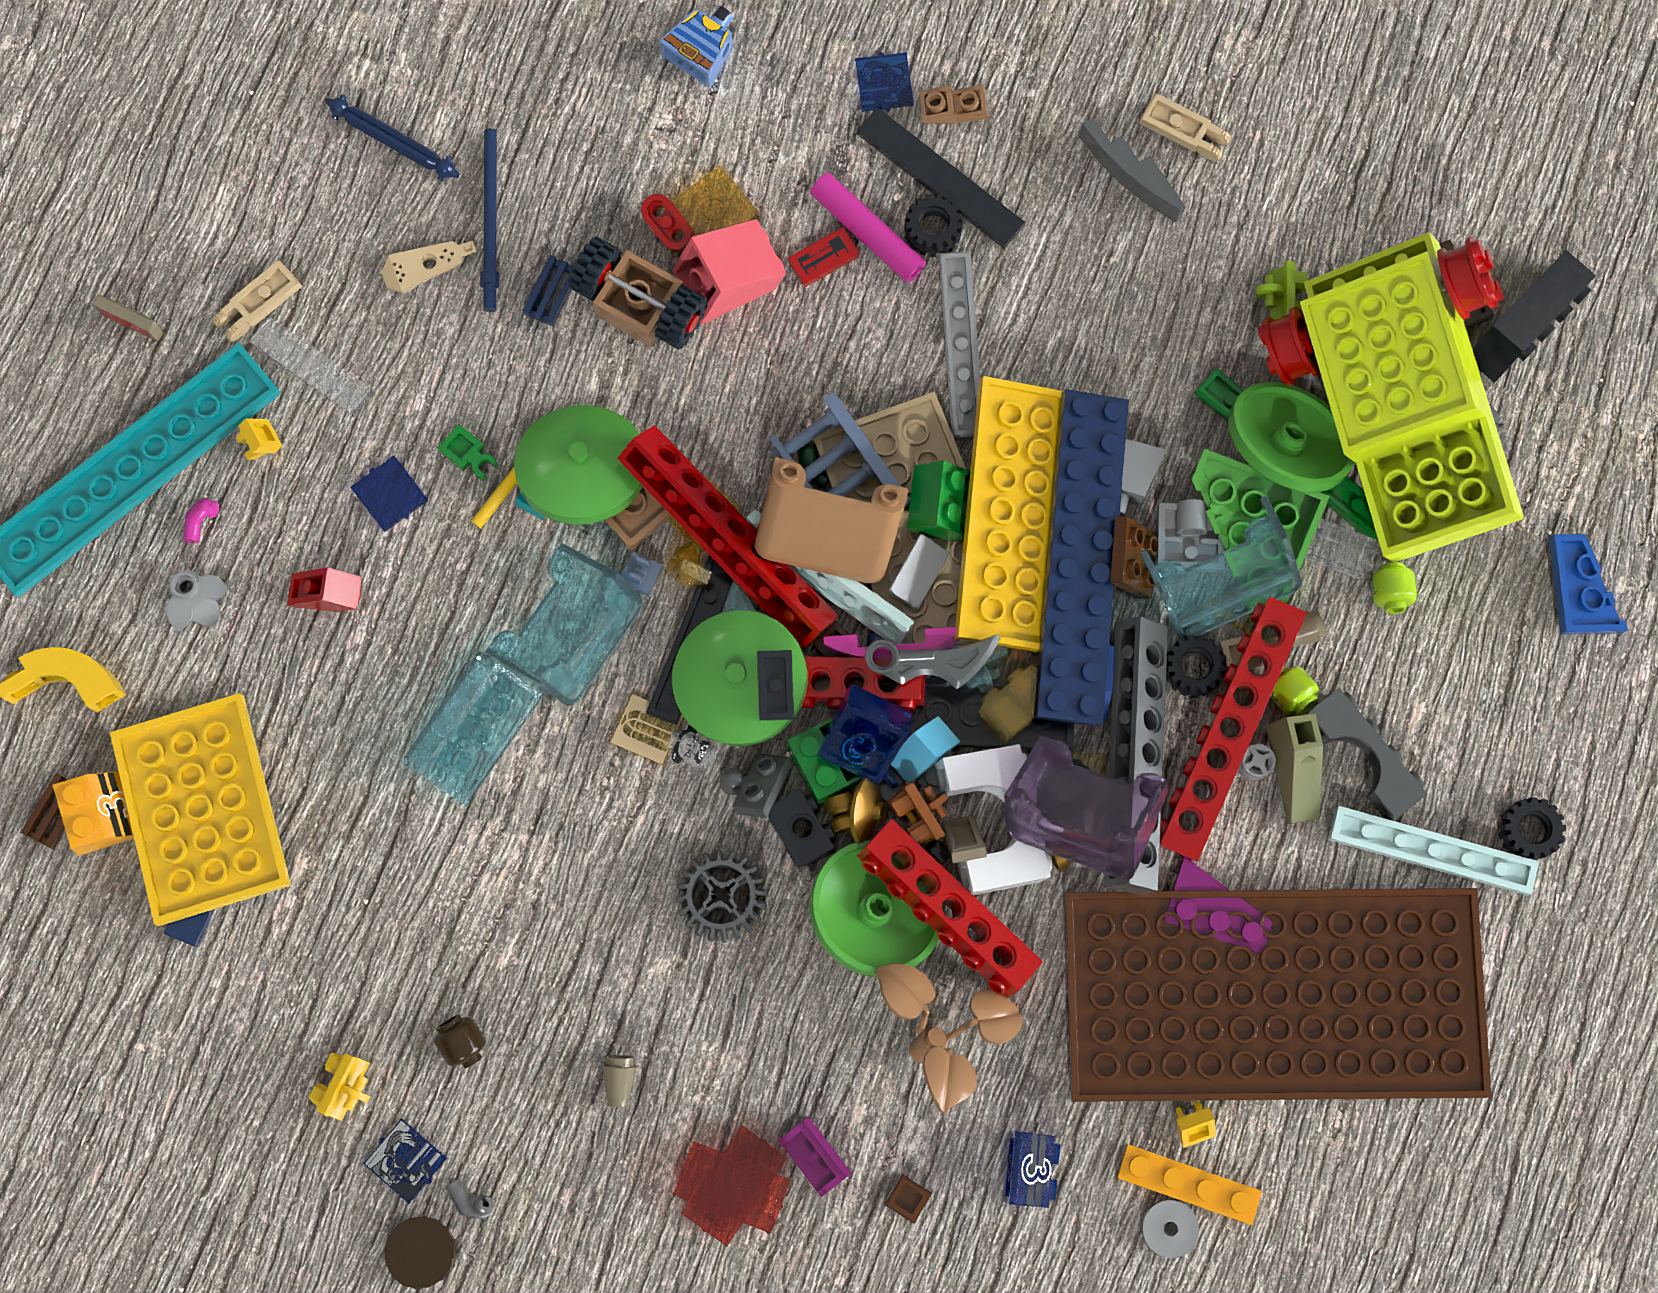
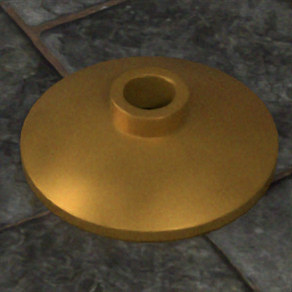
M873 776L862 778L855 790L851 805V833L853 839L861 844L865 840H871L879 822L882 823L887 814V805L885 802H882L879 782Z

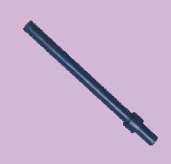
M489 128L484 130L483 271L480 272V287L483 288V310L485 312H495L496 289L500 286V273L496 271L497 131Z

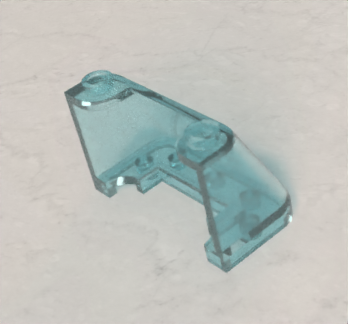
M561 543L548 562V574L555 581L554 585L519 634L510 630L500 632L494 637L485 652L564 705L571 706L582 698L639 615L642 608V598L618 572Z

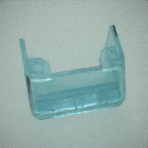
M1267 496L1260 498L1266 517L1257 518L1249 523L1244 532L1246 542L1189 568L1184 569L1182 563L1176 560H1164L1157 564V566H1154L1148 551L1141 552L1152 581L1179 638H1186L1187 635L1192 634L1193 636L1202 635L1253 612L1257 602L1264 603L1269 596L1280 600L1293 594L1300 588L1302 579L1288 535Z

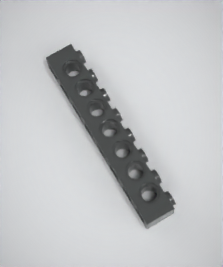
M1141 616L1116 622L1104 869V887L1131 894L1158 891L1168 626Z

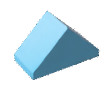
M938 716L915 731L887 760L904 781L911 783L916 781L961 741Z

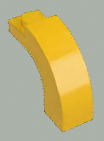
M61 647L42 648L19 657V660L24 669L9 673L3 678L4 682L0 683V697L14 704L46 684L57 681L70 682L77 689L85 705L97 713L126 696L116 677L107 668L79 651Z

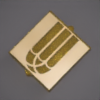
M631 693L623 714L617 717L619 723L610 740V744L664 766L673 744L675 745L678 741L676 737L685 718L682 715L678 726L649 716L646 714L650 700Z

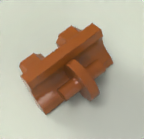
M905 781L899 785L900 791L888 801L890 808L898 818L913 809L918 818L917 821L904 828V830L918 844L930 838L938 840L943 837L945 833L931 810H934L939 819L947 815L942 805L949 798L947 793L943 791L935 794L932 787L928 785L921 790L927 801H924L913 782Z

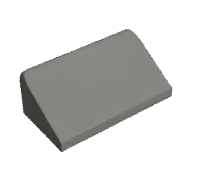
M920 534L891 585L889 596L918 611L949 556V552L925 535Z

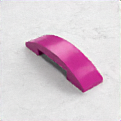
M956 627L925 629L926 642L896 644L895 646L898 650L949 649L960 640L954 639ZM857 634L823 637L826 650L839 657L865 658L868 647H860ZM878 648L872 658H893L890 650L886 648Z

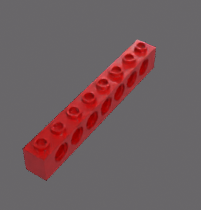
M655 425L635 436L618 456L617 459L752 600L769 617L777 620L790 631L802 651L839 617L790 565L764 559L757 553L755 549L757 530Z
M1271 596L1264 603L1257 602L1250 618L1255 624L1250 634L1244 632L1236 650L1241 652L1240 658L1236 665L1233 663L1229 665L1223 682L1228 683L1223 696L1220 694L1216 695L1209 711L1214 714L1209 726H1202L1196 743L1201 745L1196 757L1189 756L1182 771V774L1186 775L1187 778L1182 788L1176 786L1168 805L1173 807L1168 819L1162 818L1160 821L1161 848L1181 857H1186L1192 862H1198L1307 612ZM1270 627L1276 631L1278 638L1275 644H1267L1263 641L1261 637L1263 628ZM1250 658H1258L1263 662L1264 671L1261 675H1254L1248 670L1247 663ZM1243 688L1249 692L1251 700L1248 706H1240L1235 702L1234 692L1236 689ZM1223 719H1230L1235 722L1237 732L1234 737H1227L1222 734L1220 724ZM1210 750H1217L1223 755L1224 761L1220 768H1212L1207 763L1206 756ZM1198 780L1206 782L1210 788V794L1204 800L1198 799L1193 794V785ZM1184 811L1191 812L1196 818V826L1191 831L1184 830L1179 824V816Z

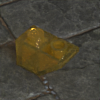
M1033 664L1026 670L1020 666L1008 676V685L1000 691L995 687L981 699L984 705L980 708V715L1004 743H1007L1031 723L1034 717L1037 668Z

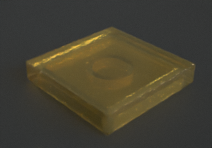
M718 166L671 200L693 227L695 236L755 220L759 217L757 209L721 166Z

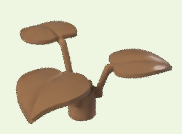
M889 964L881 966L875 971L883 999L895 1015L904 1019H915L922 1013L919 1026L915 1029L918 1036L910 1043L909 1051L916 1062L923 1064V1072L928 1089L941 1113L947 1112L955 1105L966 1100L974 1092L977 1085L976 1072L972 1064L962 1055H953V1050L946 1048L947 1043L975 1025H978L980 1036L986 1042L992 1044L1006 1043L1013 1039L1021 1030L1023 1024L1022 1014L1009 998L995 993L992 989H983L975 993L970 1000V1011L975 1019L969 1020L946 1035L940 1028L925 1027L929 1016V1009L926 1005L934 1000L935 991L932 983L924 973L904 964Z

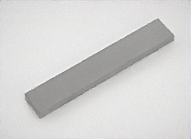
M971 251L939 253L938 261L951 433L955 441L973 440L980 367Z

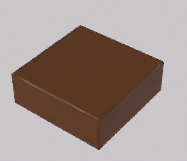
M902 1174L884 1205L915 1224L932 1193Z

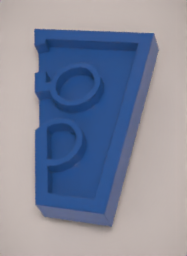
M1554 534L1549 537L1560 635L1614 634L1629 631L1625 621L1620 620L1613 605L1616 601L1612 592H1607L1601 579L1600 573L1602 570L1586 535Z

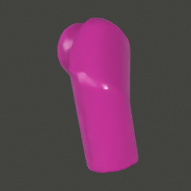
M208 498L199 499L186 513L183 532L184 542H200L201 522L206 517L214 518L218 515L219 504L217 501H209Z

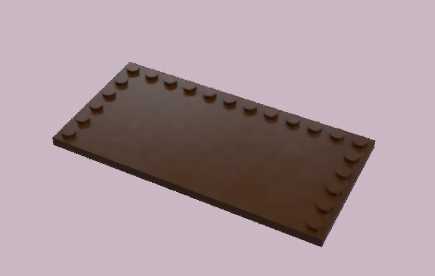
M1478 888L1153 891L1135 894L1127 892H1065L1071 1102L1492 1098ZM1171 898H1242L1263 914L1259 924L1263 929V935L1268 938L1265 949L1260 954L1251 951L1245 946H1236L1212 938L1217 932L1215 930L1209 935L1197 933L1194 927L1196 918L1201 915L1210 917V912L1202 911L1197 913L1190 921L1191 930L1185 929L1183 920L1179 918L1177 913L1167 912ZM1235 911L1228 915L1229 918L1234 915H1241L1246 918L1247 922H1252L1250 916L1242 911ZM1165 916L1175 917L1180 926L1164 922ZM1265 917L1273 921L1270 933H1267L1263 927ZM1229 927L1225 930L1232 938H1244L1243 935L1232 933Z

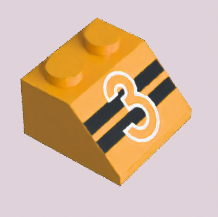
M119 772L86 774L52 785L71 850L77 857L134 839Z

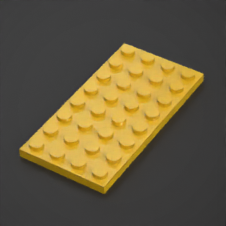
M987 376L979 379L955 625L956 634L954 639L978 642L985 638L999 635L1000 640L997 646L1039 652L1061 394L1063 391Z

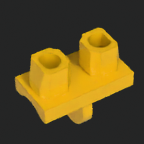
M331 1053L325 1063V1070L334 1074L329 1086L318 1083L314 1086L309 1096V1099L318 1106L316 1111L342 1121L347 1109L352 1111L358 1099L368 1103L371 1096L362 1090L368 1080L364 1077V1074L370 1063L347 1053L344 1055Z

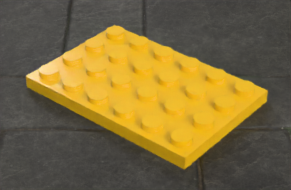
M241 693L110 732L154 925H165L291 886L245 698Z

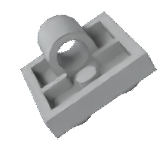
M1187 499L1178 503L1158 504L1156 570L1223 573L1225 560L1223 553H1225V547L1219 533H1214L1205 510L1208 508L1205 501Z

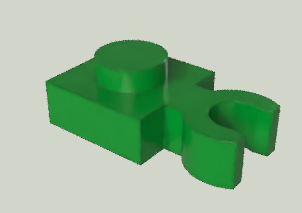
M460 424L437 447L442 455L463 472L471 465L476 477L482 481L487 479L486 475L480 471L483 464L488 463L494 468L498 467L493 456L490 454H480L485 448L484 444Z

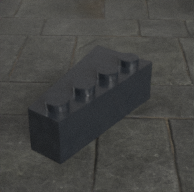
M1566 250L1493 324L1472 350L1478 369L1495 383L1518 358L1524 362L1537 348L1533 342L1538 339L1542 343L1556 328L1552 325L1553 321L1556 320L1558 323H1561L1574 309L1570 304L1574 301L1578 305L1592 291L1588 284L1596 275Z

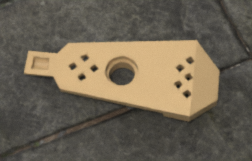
M472 240L460 245L449 241L389 254L381 273L387 289L404 294L414 289L415 286L461 265L464 256L476 253L477 251ZM428 259L436 262L435 266L431 269L424 267V263Z

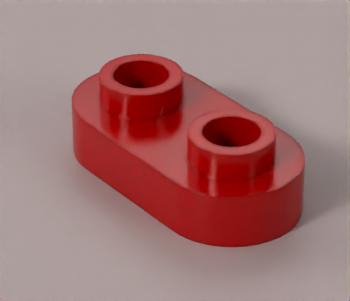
M653 194L644 200L641 214L645 222L667 248L674 252H683L691 237L695 236L693 227L666 196ZM664 208L663 216L657 217V210ZM683 231L684 236L682 240L676 241V234Z

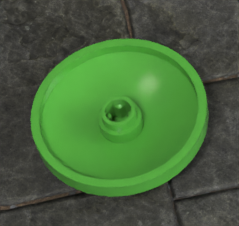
M1280 382L1257 383L1246 388L1238 396L1230 409L1228 427L1237 450L1255 470L1279 485L1303 492L1326 491L1340 484L1354 464V461L1343 453L1330 406L1302 388L1293 385L1287 386Z
M569 406L546 414L528 428L519 441L515 452L514 471L522 496L534 510L549 519L561 523L591 524L615 516L634 501L643 487L617 459L630 441L639 433L621 415L598 406Z
M728 611L717 614L702 622L683 641L673 665V693L677 706L684 718L703 736L725 745H754L779 734L793 720L759 721L757 651L792 650L795 718L805 699L808 685L807 663L797 640L777 620L754 611Z
M865 840L862 844L855 842L847 845L824 863L812 885L809 909L815 934L827 953L839 964L855 973L877 977L875 971L881 966L889 964L917 966L933 951L939 938L937 937V932L927 923H922L913 915L912 909L902 899H897L889 893L886 884L877 875H871L863 868L861 860L856 855L870 841ZM891 857L893 866L902 870L901 862L897 858ZM917 881L916 884L918 889L922 893L927 894V887L925 886V884L921 881ZM942 904V910L945 914V905Z

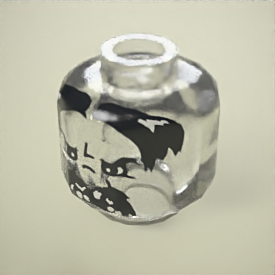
M690 724L685 725L681 732L674 729L666 745V748L671 750L669 755L670 762L692 774H697L702 769L707 771L718 747L714 745L715 741L703 736Z

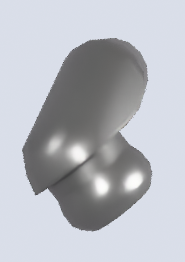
M457 1179L445 1187L460 1215L483 1219L492 1213L494 1202L491 1197L469 1194L461 1179Z

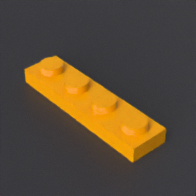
M1126 1144L1116 1178L1249 1225L1253 1224L1262 1194L1261 1190Z

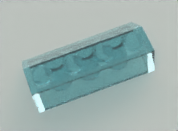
M478 651L401 763L467 806L543 695L498 660Z

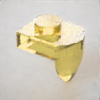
M693 541L679 547L669 559L665 572L673 577L677 583L693 588L694 585L707 584L712 574L711 571L699 566V552L696 543Z

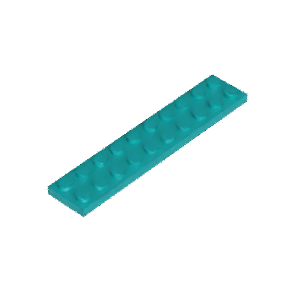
M238 342L0 526V578L11 592L19 598L237 429L238 425L246 418H251L282 393Z

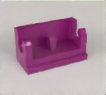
M809 1117L779 1140V1143L821 1197L852 1174Z

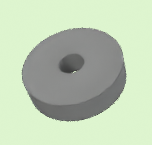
M1162 1200L1154 1203L1145 1212L1141 1222V1233L1145 1244L1155 1254L1166 1258H1178L1186 1255L1195 1246L1199 1236V1224L1194 1212L1185 1204L1175 1200ZM1168 1222H1173L1176 1226V1231L1171 1236L1166 1235L1164 1232V1226Z

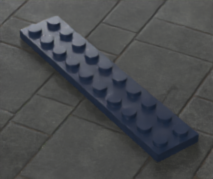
M1065 389L1061 394L1033 718L1095 727L1103 725L1114 584L1110 582L1115 517L1120 516L1128 399Z

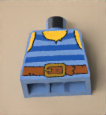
M719 6L711 17L699 9L693 10L659 41L662 57L710 88L733 47L732 32L727 29L734 19L733 15L722 6Z

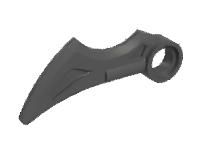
M994 635L968 645L934 650H898L888 640H877L870 644L866 650L865 659L867 666L872 672L884 675L902 685L915 677L933 675L946 680L957 690L983 667L997 646L1000 637L999 635ZM878 648H886L892 653V661L886 667H879L873 662V653Z

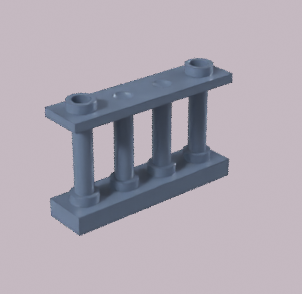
M832 392L823 399L828 406V409L824 411L825 415L783 445L775 434L769 437L774 444V447L770 449L773 456L793 461L790 457L791 454L832 425L834 428L841 425L847 435L842 437L844 441L804 468L806 473L804 487L813 489L809 484L810 480L848 453L852 452L854 454L857 451L866 460L861 463L862 468L837 484L827 493L845 496L869 478L873 480L878 477L883 485L900 486L835 392ZM908 496L906 499L904 509L910 506V499Z

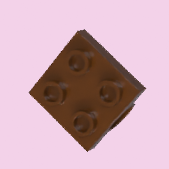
M1128 516L1115 517L1110 582L1140 599L1152 598V590L1156 584L1154 563L1155 555L1158 553L1157 534Z

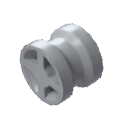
M1264 744L1250 745L1241 762L1239 772L1248 780H1262L1275 767L1276 758L1274 752Z

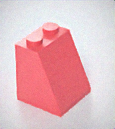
M757 219L691 237L672 269L674 276L682 280L683 285L707 298V308L703 312L704 317L700 320V325L775 290L786 274L783 262L777 257L770 244L768 234L762 229Z

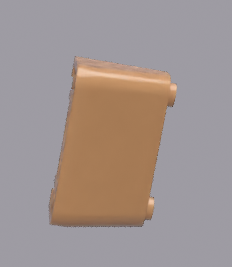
M775 457L755 539L757 553L762 558L864 583L879 582L884 577L906 504L908 488L891 484L880 485L874 490L871 503L806 488L804 487L806 473L803 467L794 461Z

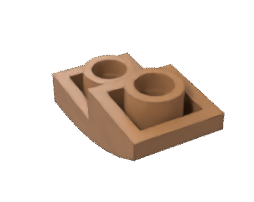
M983 84L952 90L949 85L919 91L923 123L950 124L989 119L986 89Z

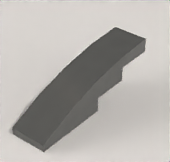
M1094 118L1082 123L1080 139L1098 162L1122 186L1145 204L1174 222L1182 218L1186 206L1151 156L1138 161L1122 136L1110 142Z

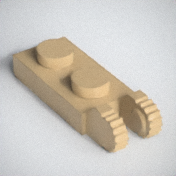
M1157 93L1153 95L1139 121L1140 125L1193 152L1197 151L1202 157L1218 162L1223 154L1219 148L1202 140L1205 134L1211 141L1224 146L1228 145L1232 139L1228 132L1212 124L1211 120Z
M280 260L276 261L229 300L230 303L213 317V323L217 327L222 328L228 322H231L239 312L243 317L235 322L225 334L229 341H236L241 336H244L251 326L253 328L298 291L302 285Z

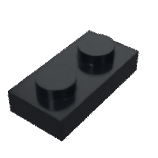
M792 650L757 651L759 721L794 720Z

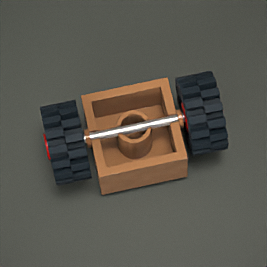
M597 236L592 238L589 244L584 246V251L579 253L578 261L574 262V270L570 272L569 277L571 278L568 280V287L589 300H594L593 306L598 318L652 348L657 339L678 350L682 349L684 345L686 346L689 338L693 337L695 329H698L700 320L704 317L703 312L707 308V298L683 285L682 280L627 250L621 258V249Z

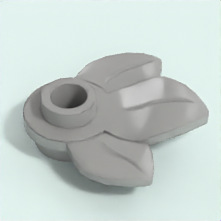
M183 570L176 573L169 584L172 597L166 605V614L170 624L177 631L184 629L192 619L203 626H216L221 614L217 599L222 598L229 591L225 583L217 576H199L191 570ZM191 582L192 589L184 593L182 590L184 584Z

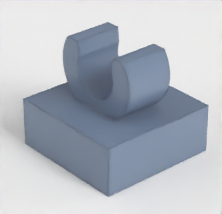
M633 551L618 581L620 584L649 597L663 570V565Z

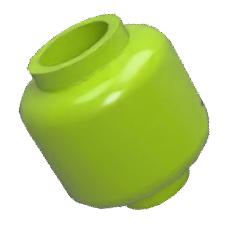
M1385 563L1372 575L1373 601L1376 606L1386 609L1387 613H1403L1406 611V607L1411 606L1417 600L1416 576L1413 570L1407 568L1404 563Z
M1294 666L1287 669L1283 667L1270 698L1286 715H1305L1318 703L1319 687L1303 668Z

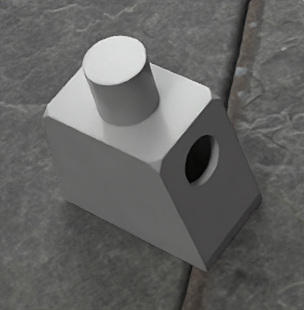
M1126 439L1119 517L1125 516L1128 502L1134 504L1142 503L1165 455L1166 449Z

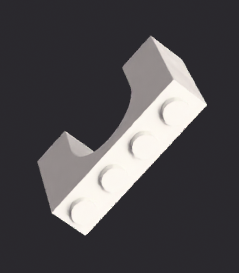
M1020 744L945 757L934 764L940 793L945 791L948 796L975 791L988 792L999 797L1012 814L1014 823L1013 835L1010 843L1003 851L987 854L985 858L957 863L961 884L972 895L1039 883L1051 877L1052 860L1050 854L1045 852L1042 840L1044 838V826L1041 819H1037L1034 807L1037 802L1036 793L1033 786L1029 785L1027 777L1029 763L1026 754L1021 752Z

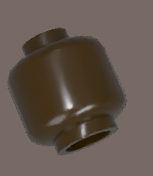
M457 1014L436 1028L438 1034L434 1038V1044L449 1066L453 1067L462 1064L465 1069L482 1058L479 1052L486 1045V1039L472 1018H462L460 1014Z

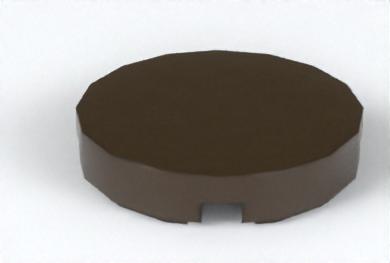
M426 1216L409 1218L398 1224L388 1236L384 1250L385 1264L391 1276L403 1286L414 1289L431 1287L442 1281L453 1268L456 1255L455 1239L449 1228L438 1219Z

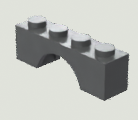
M1338 688L1306 714L1316 713L1323 744L1337 741L1346 742L1364 752L1373 769V783L1367 798L1385 819L1394 821L1427 795V792L1423 789L1425 787L1424 782L1415 772H1409L1401 761L1403 759L1398 750L1390 744L1387 746L1379 736L1380 730L1371 719H1365L1357 710L1359 706L1352 695L1348 692L1343 693Z

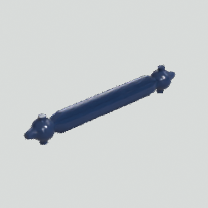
M341 94L340 98L325 99V103L333 114L332 119L338 120L339 117H344L348 124L426 169H435L439 181H443L444 178L459 177L460 174L455 170L454 164L451 162L452 157L446 156V159H440L438 154L362 109L349 106L345 95Z

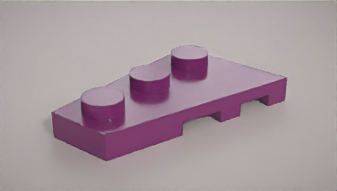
M1182 857L1172 891L1229 890L1189 859ZM1171 898L1167 912L1177 913L1179 918L1183 920L1185 929L1191 930V919L1197 913L1206 911L1211 913L1210 917L1201 915L1194 922L1197 933L1209 935L1215 930L1217 932L1212 938L1236 946H1245L1251 951L1260 954L1265 949L1268 938L1263 935V929L1259 924L1263 914L1242 898ZM1235 911H1242L1250 916L1252 922H1247L1246 918L1241 915H1234L1231 918L1228 915ZM1165 916L1164 922L1180 926L1179 921L1175 917ZM1265 917L1263 927L1267 933H1270L1273 921ZM1229 927L1232 933L1243 935L1244 938H1232L1225 930Z

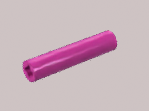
M825 173L815 182L811 188L810 195L902 280L910 283L922 272L926 261L831 173Z

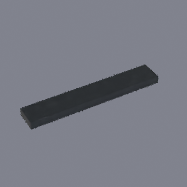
M878 107L857 129L858 136L935 196L942 194V199L946 200L947 197L952 199V204L959 206V213H962L963 218L1003 249L1008 246L1025 226V221Z
M710 555L646 711V715L669 724L671 723L677 727L682 713L675 701L672 687V672L676 655L683 641L698 625L724 612L735 581Z

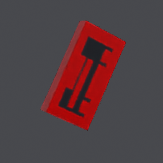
M844 227L788 257V263L805 288L860 257V252Z

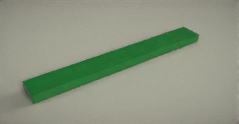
M1216 367L1195 390L1194 395L1228 422L1230 409L1244 390ZM1346 476L1334 488L1320 492L1330 496L1326 504L1381 550L1365 492L1360 486Z

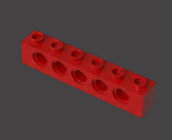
M805 657L808 670V685L801 708H814L815 703H828V707L832 709H847L848 704H861V708L867 710H880L882 705H895L897 710L912 711L915 710L916 706H924L925 675L915 677L903 685L898 683L896 689L892 692H883L881 685L888 677L872 672L867 666L865 658ZM872 658L873 662L879 667H886L892 661V658ZM823 676L829 677L830 685L827 689L823 691L814 689V684L818 678ZM855 677L863 678L864 685L860 690L855 692L848 690V683L851 679Z
M893 819L886 823L856 855L868 873L874 876L877 875L886 884L889 893L897 899H902L912 909L913 915L919 921L927 923L937 932L939 940L946 946L953 947L962 956V960L967 967L973 971H978L988 980L989 987L995 993L1004 995L1007 998L1017 993L1043 963L1034 952ZM891 857H895L901 862L902 870L893 866ZM917 881H921L925 884V886L927 887V894L922 893L918 889L916 884ZM942 904L951 909L952 918L944 914ZM967 928L972 929L976 933L977 942L970 939ZM993 952L1001 956L1002 966L994 961Z

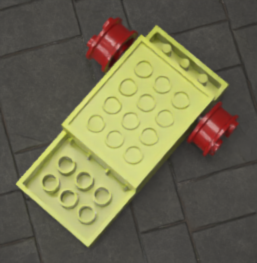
M1428 232L1305 281L1304 285L1308 299L1300 301L1302 311L1295 306L1289 309V314L1276 320L1272 317L1263 319L1262 325L1257 328L1262 343L1266 345L1269 356L1266 357L1269 371L1272 375L1278 374L1285 385H1295L1297 378L1310 373L1313 376L1321 375L1343 453L1357 465L1383 557L1392 562H1398L1524 519L1463 321L1470 318V312L1485 306H1489L1491 309L1497 308L1498 301L1504 299L1499 282L1497 280L1493 281L1489 271L1494 268L1491 255L1487 249H1483L1479 240L1475 241L1473 237L1467 238L1465 245L1447 251L1445 248H1441L1440 243Z

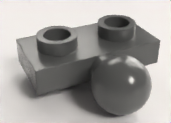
M758 753L747 776L737 768H729L720 776V787L729 795H737L733 804L736 814L767 818L792 764L786 756Z

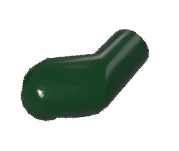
M811 440L797 450L798 464L803 469L817 460L818 451L814 441ZM825 470L811 480L822 489L829 483Z

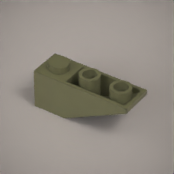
M1316 713L1287 717L1266 725L1270 747L1276 758L1275 769L1288 824L1320 819L1323 743Z

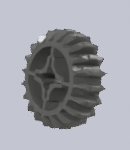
M716 850L715 861H711L707 852L702 854L706 863L703 866H700L695 859L691 861V865L696 870L694 874L685 869L682 871V875L689 882L688 884L678 882L676 887L679 890L686 891V895L676 896L675 901L677 903H687V906L679 909L678 913L680 916L691 914V917L685 922L687 928L692 927L696 923L699 924L695 931L696 936L700 937L705 929L709 930L708 941L713 942L716 932H720L722 943H727V932L733 931L735 939L739 940L741 939V934L738 928L743 926L748 933L753 931L752 926L748 923L750 918L755 922H761V916L754 911L755 909H767L766 903L757 900L758 898L768 896V890L757 889V886L765 883L764 876H759L753 879L752 876L757 873L759 868L754 864L746 870L745 866L748 863V857L743 856L738 863H735V851H730L728 859L723 860L722 851ZM727 869L739 875L727 882H719L709 872ZM702 880L709 889V895L702 903L703 905L696 910L694 892L697 884ZM747 882L750 888V901L745 912L742 913L735 904L734 899L737 892L741 890L740 887ZM711 883L722 892L727 889L731 891V894L727 896L733 909H730L722 901L713 902V898H716V895L714 894V888L710 885ZM717 910H724L734 918V921L717 924L709 922L704 918Z

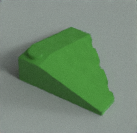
M1204 448L1191 480L1196 491L1200 490L1208 508L1205 512L1214 533H1219L1226 550L1223 554L1233 577H1238L1245 593L1242 598L1246 607L1254 610L1257 602L1264 603L1269 596L1286 603L1330 496L1320 492H1303L1284 487L1266 478L1250 465Z

